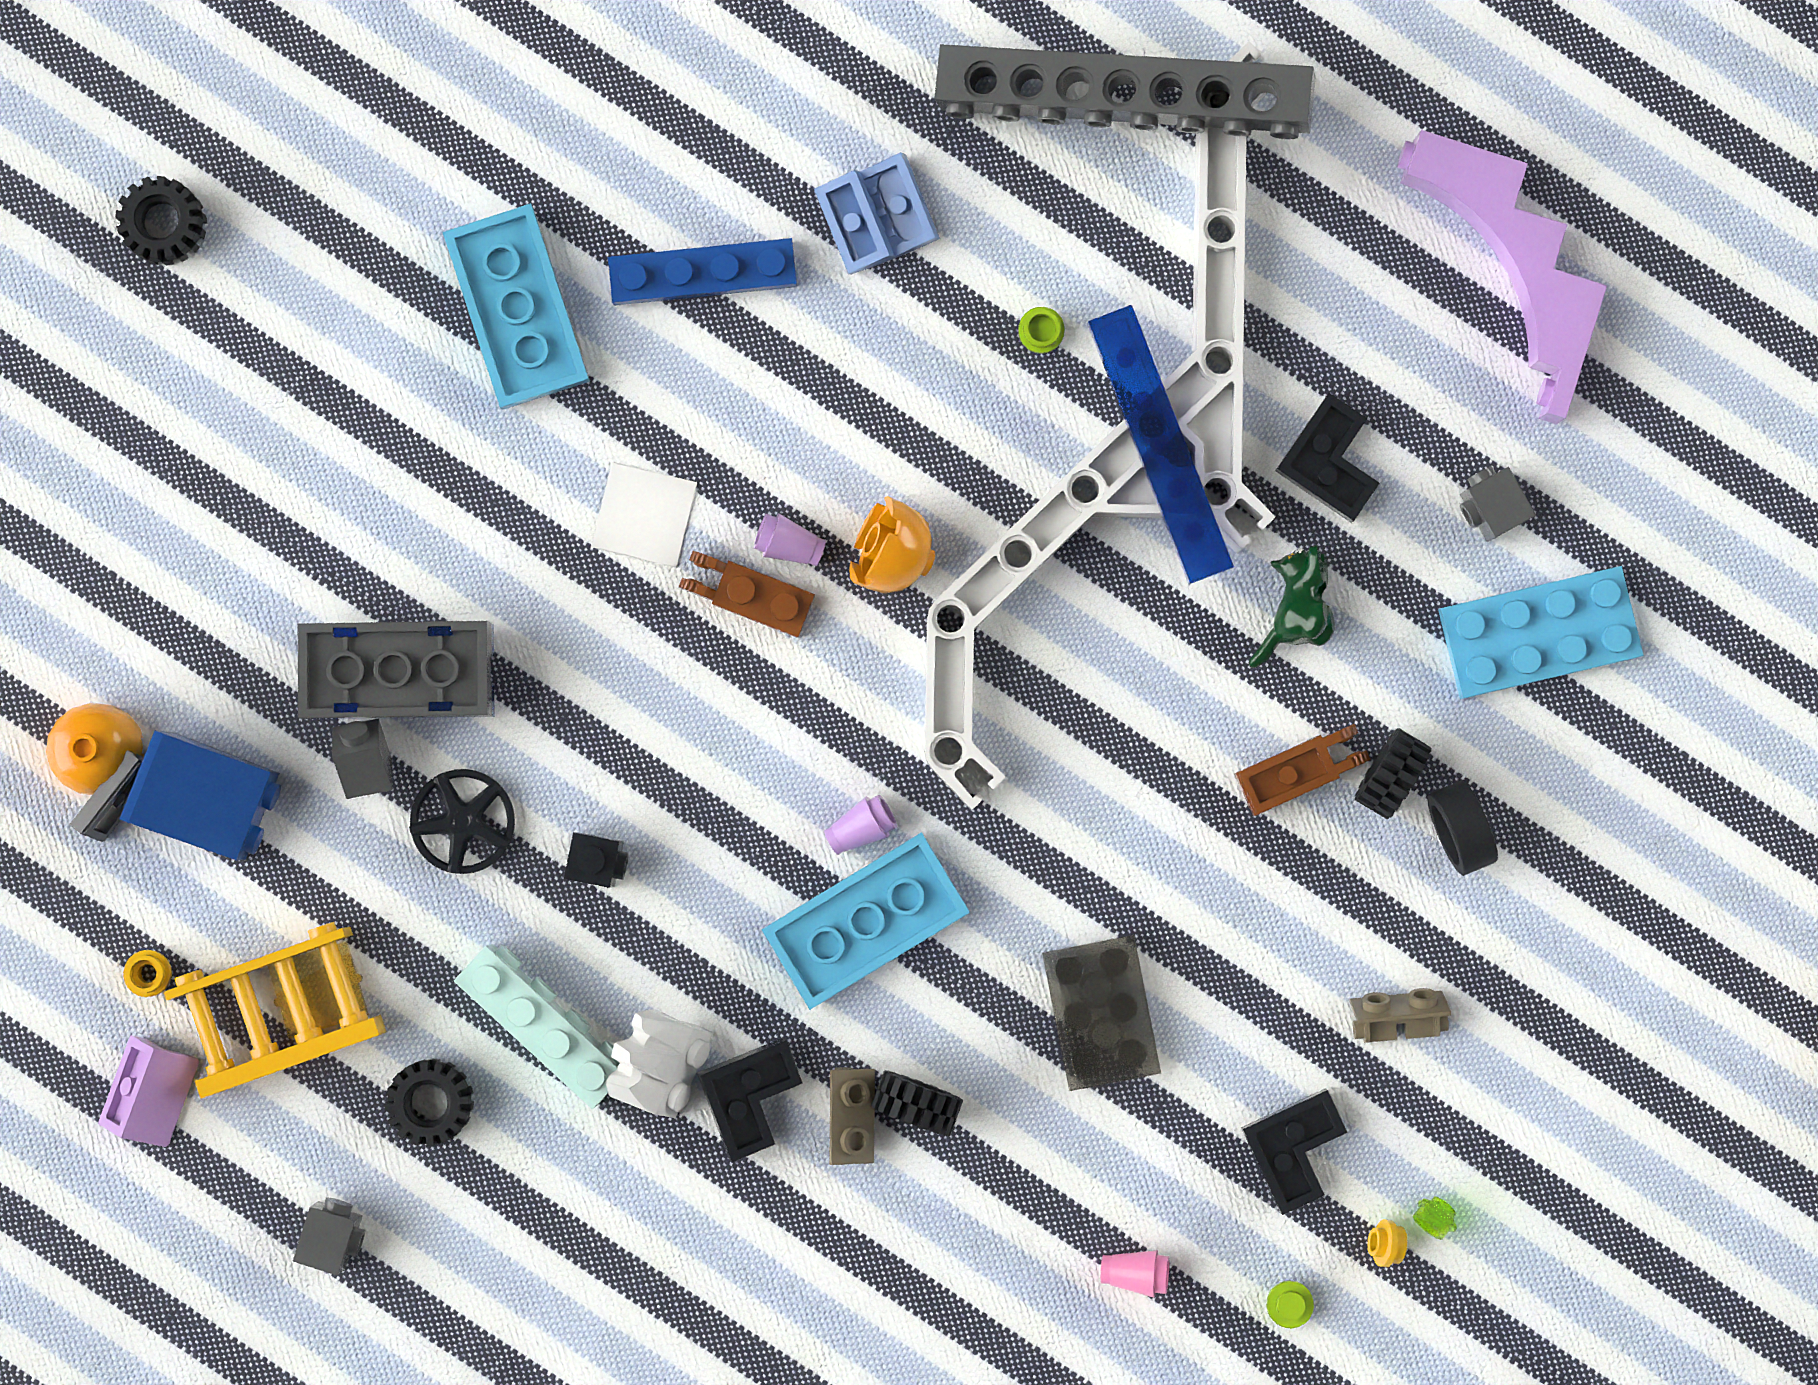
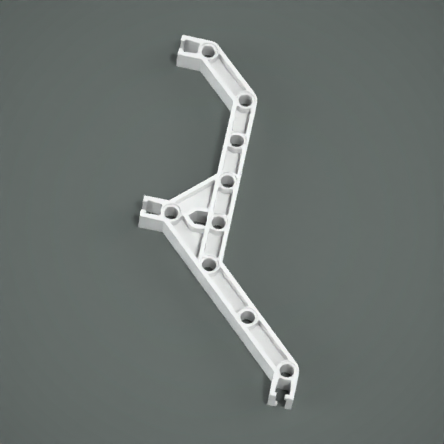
M1249 41L1229 61L1252 63L1261 56V53ZM1223 90L1212 91L1207 95L1204 104L1213 108L1209 99L1211 96L1219 93L1225 94L1228 97L1230 95ZM1267 93L1257 95L1253 99L1251 106L1254 107ZM1205 127L1203 133H1196L1192 354L937 598L929 609L926 636L925 758L930 768L971 810L984 797L979 792L972 797L955 777V772L962 768L967 760H973L992 777L990 782L987 783L992 789L1006 778L972 742L974 630L1091 517L1204 519L1238 553L1251 539L1247 535L1242 537L1225 517V513L1235 503L1239 504L1258 521L1255 525L1260 530H1263L1275 518L1265 505L1242 483L1246 136L1227 135L1223 133V128ZM1212 223H1223L1229 228L1231 239L1224 243L1215 242L1208 234V226ZM1212 352H1219L1225 355L1229 361V371L1222 374L1213 373L1206 365V355ZM1144 416L1158 418L1163 425L1162 435L1158 438L1144 436L1139 430V420ZM1176 436L1191 452V467H1173L1160 451ZM1078 480H1089L1094 484L1097 491L1095 500L1082 503L1074 498L1071 488L1073 483ZM1210 482L1222 484L1227 490L1228 497L1226 503L1218 506L1209 503L1204 496L1205 485ZM1018 543L1027 547L1030 552L1029 563L1020 568L1009 565L1004 556V551L1009 545ZM949 607L959 610L964 619L961 629L951 633L942 630L937 623L939 612ZM942 739H953L960 745L961 757L955 764H942L935 757V746Z

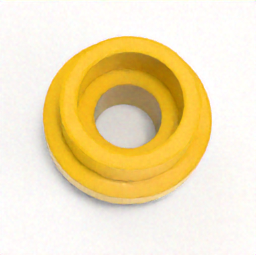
M143 950L133 954L128 959L124 967L123 976L125 984L131 992L141 997H151L160 994L168 987L171 981L172 970L169 961L163 954L154 950ZM147 964L152 965L156 970V977L152 982L145 981L141 975L142 968Z
M1383 1219L1369 1233L1368 1252L1373 1256L1376 1265L1380 1267H1390L1393 1263L1400 1264L1407 1251L1406 1230L1402 1226H1396L1392 1220Z

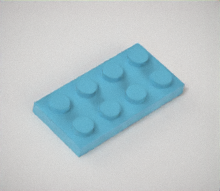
M530 203L443 232L501 410L590 382L532 204Z
M1622 566L1438 609L1460 699L1644 656Z
M921 832L761 930L809 1010L969 914L970 911Z

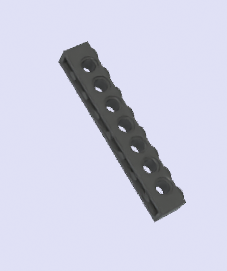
M940 44L934 100L942 111H946L947 116L958 119H971L974 117V113L992 114L993 119L1005 122L1019 121L1020 116H1036L1039 122L1051 125L1064 124L1065 119L1068 118L1084 119L1083 123L1085 125L1099 128L1110 127L1112 121L1130 122L1131 128L1147 131L1157 130L1158 124L1177 125L1176 129L1185 133H1203L1205 127L1223 128V133L1232 136H1249L1252 130L1270 131V136L1274 138L1296 139L1299 133L1310 134L1315 73L1313 66ZM986 76L997 78L996 86L991 92L987 94L975 92L976 84L981 78ZM1030 79L1043 81L1041 91L1035 96L1025 97L1020 94L1021 88L1026 81ZM1073 83H1088L1089 90L1083 98L1072 100L1066 97V92ZM1129 84L1136 88L1134 96L1127 102L1119 103L1112 99L1114 90L1121 85ZM1176 87L1183 91L1180 100L1173 105H1163L1158 102L1160 93L1166 88ZM1212 91H1226L1230 95L1227 103L1220 108L1206 106L1204 104L1205 99ZM1261 93H1270L1277 98L1275 105L1267 111H1258L1251 106L1253 99Z

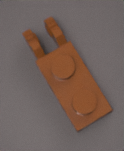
M692 551L689 561L705 570L710 569L723 574L717 590L704 586L702 582L692 578H682L679 588L712 601L711 604L799 638L815 594L734 562L728 561V563H724L713 557Z
M1355 724L1344 727L1325 737L1321 735L1316 736L1234 773L1252 815L1256 816L1340 778L1339 774L1371 760L1367 750L1354 752L1346 756V759L1334 764L1327 747L1336 743H1344L1358 734Z

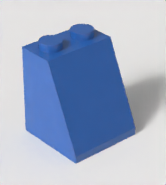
M154 730L119 820L234 860H246L248 853L252 855L256 853L263 838L264 829L259 827L265 810L271 811L280 795L281 785L276 783L280 773L180 734Z

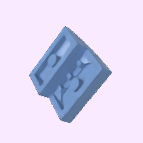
M900 152L862 171L853 170L814 189L846 270L850 275L877 266L940 239L907 156L904 153Z

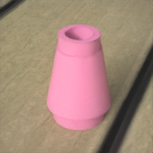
M1158 1250L1113 1254L1112 1256L1103 1255L1100 1281L1102 1284H1110L1114 1287L1153 1298L1155 1293L1167 1294L1169 1256L1158 1255Z

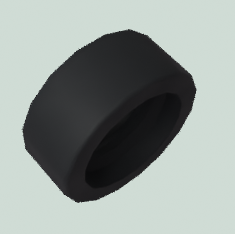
M1461 780L1428 795V808L1436 833L1450 862L1458 873L1464 876L1494 864L1498 860V850L1488 819L1475 793L1467 783Z

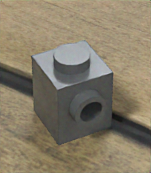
M1492 465L1467 479L1471 488L1460 494L1464 501L1460 504L1463 516L1472 528L1479 527L1486 542L1497 538L1536 516L1509 466L1498 473L1495 472Z
M379 718L363 722L353 721L342 726L333 727L332 758L346 799L393 790L392 758Z
M327 1197L324 1203L316 1202L309 1208L292 1261L338 1276L346 1269L349 1257H357L366 1232V1230L359 1228L363 1215L351 1212L353 1205L339 1199Z

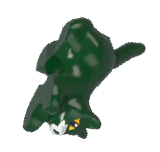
M1318 545L1310 546L1308 552L1298 548L1282 559L1270 562L1271 566L1282 575L1286 587L1274 618L1272 630L1248 662V666L1251 668H1257L1266 662L1280 643L1290 645L1310 643L1322 646L1332 637L1335 630L1333 613L1330 606L1321 599L1328 585L1327 559L1325 554H1320Z

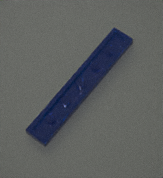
M1129 305L1088 321V328L1188 585L1234 568L1133 306Z

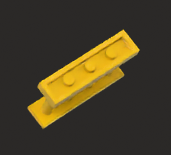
M331 922L308 930L310 940L204 977L202 969L174 978L177 987L164 991L166 1001L186 996L210 1065L205 1067L208 1076L195 1081L200 1099L387 1032L381 1015L368 1019L366 1011H360L336 941L353 936L351 927L337 930L335 922ZM319 948L343 1017L339 1019L341 1029L325 1035L322 1027H316L292 959L294 956ZM272 964L275 965L298 1034L294 1035L297 1045L283 1050H279L277 1042H271L248 975L249 972ZM229 979L254 1050L250 1051L252 1061L235 1066L233 1058H227L204 992V988Z

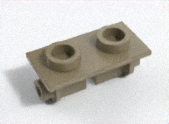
M1419 988L1407 994L1388 995L1381 992H1373L1364 995L1362 998H1350V1005L1356 1018L1352 1023L1354 1039H1363L1364 1043L1397 1040V1024H1404L1406 1039L1439 1037L1440 1032L1449 1030L1448 1016H1451V1010L1442 991Z
M835 1067V1070H830L829 1165L874 1163L875 1109L872 1108L871 1104L875 1096V1069Z

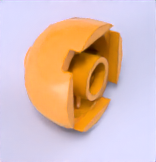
M887 496L884 497L887 505L884 506L877 503L865 519L854 545V548L858 550L863 548L859 564L850 561L849 567L850 579L855 584L881 593L898 592L911 586L920 575L926 576L929 573L935 560V551L931 549L932 536L928 522L912 507Z
M88 703L70 709L56 720L48 735L46 755L51 771L63 785L79 794L93 795L101 784L105 783L116 773L124 760L127 750L144 758L141 740L143 736L140 727L128 713L113 705Z

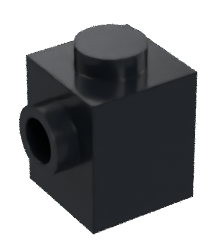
M573 832L564 879L607 888L615 887L616 879L624 880L629 853L622 851L624 841Z

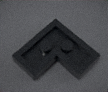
M1328 393L1275 470L1278 474L1350 523L1354 522L1380 484L1342 457L1367 418L1331 393Z
M785 1038L778 1039L697 1072L727 1156L731 1162L775 1145L760 1101L803 1084Z
M1326 1088L1241 1127L1282 1215L1325 1196L1305 1152L1348 1133Z

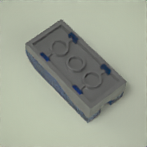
M488 621L297 623L298 718L408 719L495 717L494 684H491V657H494V624Z

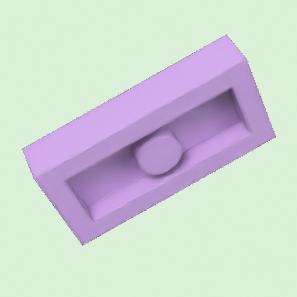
M130 1035L98 1124L123 1139L162 1147L168 1146L199 1060L191 1055L165 1050L148 1039Z

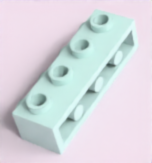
M493 944L485 946L456 977L454 982L593 1110L608 1094L605 1082L609 1075L617 1070L620 1062L611 1057L614 1046L607 1040L602 1044L599 1043L588 1032L591 1029V1025L572 1008L566 1012L553 1000L557 994L550 986L537 976L532 981L521 971L519 967L523 964L522 961L507 947L501 945L497 948Z

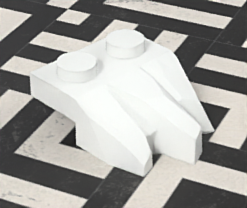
M649 1009L637 1012L632 1021L634 1028L632 1036L629 1039L614 1043L611 1057L620 1062L617 1070L610 1074L605 1082L608 1094L612 1098L649 1113L676 1118L678 1112L685 1107L690 1098V1085L697 1069L705 1063L709 1055V1042L713 1032L699 1025L677 1020L659 1011Z

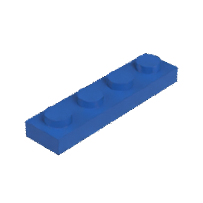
M792 238L608 257L611 295L614 306L797 287Z

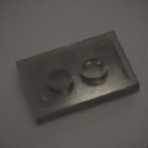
M1131 934L1041 952L1068 1090L1074 1091L1161 1074L1134 935Z

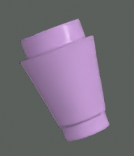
M779 513L776 517L765 514L753 548L762 551L763 557L803 564L809 563L817 566L826 540L819 538Z
M880 795L872 799L866 796L832 824L830 828L824 830V833L831 848L839 855L844 851L889 837V831L896 828L897 823L889 806Z

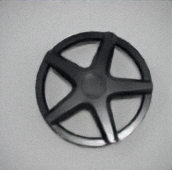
M456 769L435 776L420 790L411 809L409 829L418 851L433 866L449 873L470 874L488 868L505 853L514 834L515 813L508 794L493 778L474 770ZM461 777L473 778L489 786L469 802H463L451 784L450 779ZM437 786L445 806V813L438 817L419 821L420 810L424 800ZM497 796L501 798L506 810L507 828L505 835L482 820V814ZM447 834L450 837L449 863L433 855L426 847L421 835ZM475 838L498 847L487 859L473 865L463 866L464 856L470 839Z

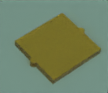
M348 941L339 943L337 945L360 1011L365 1010L366 1014L369 1015L360 986L363 976L356 972ZM316 950L293 957L292 959L316 1027L321 1026L324 1029L340 1024L339 1019L343 1017L320 951ZM271 964L268 965V969L277 996L274 999V1005L280 1007L288 1038L291 1039L294 1038V1035L298 1034L275 965Z

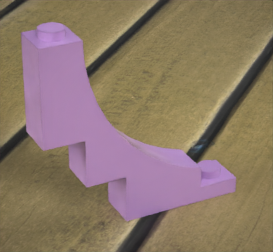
M1421 130L1413 142L1405 141L1397 164L1398 168L1404 169L1400 183L1429 195L1460 215L1483 237L1497 255L1516 291L1525 320L1529 368L1552 375L1551 379L1545 378L1537 396L1536 404L1542 406L1539 419L1558 424L1567 417L1607 285L1554 269L1568 224L1514 208L1528 163Z

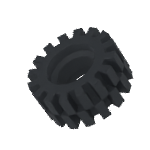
M157 176V180H152L150 177L141 179L143 184L139 187L133 183L127 188L131 194L127 198L122 195L118 202L122 205V210H116L115 218L120 221V225L116 226L118 234L124 238L123 242L142 259L144 258L158 265V262H162L166 266L174 265L173 260L179 259L181 262L189 258L187 253L190 250L196 253L200 248L197 244L198 239H204L206 231L202 228L203 224H207V217L201 210L204 207L200 200L182 183L175 179L170 181L165 176ZM158 204L171 205L178 214V225L175 231L163 238L150 236L145 228L147 212Z
M1397 728L1389 736L1387 743L1385 742L1381 747L1380 753L1374 758L1371 767L1368 768L1365 778L1361 781L1359 789L1355 794V801L1385 819L1391 818L1394 812L1401 806L1403 799L1405 800L1411 787L1418 780L1417 777L1423 771L1424 764L1428 760L1432 748L1402 729Z
M424 1059L405 1067L401 1072L397 1073L392 1079L393 1083L387 1088L385 1095L388 1096V1100L384 1104L385 1112L388 1111L390 1119L387 1121L391 1127L395 1126L399 1131L397 1135L402 1139L406 1137L411 1140V1144L417 1146L426 1144V1147L444 1143L461 1132V1129L470 1120L471 1117L469 1115L474 1107V1101L471 1100L473 1089L471 1085L468 1086L465 1080L467 1076L463 1071L458 1072L455 1069V1065L450 1062H441V1059ZM425 1084H433L441 1088L445 1093L447 1108L439 1119L432 1121L424 1120L414 1112L412 1097L418 1087Z
M885 1070L871 1106L879 1112L902 1120L907 1124L918 1126L924 1130H930L933 1133L951 1136L963 1099L917 1079L914 1080L908 1076Z

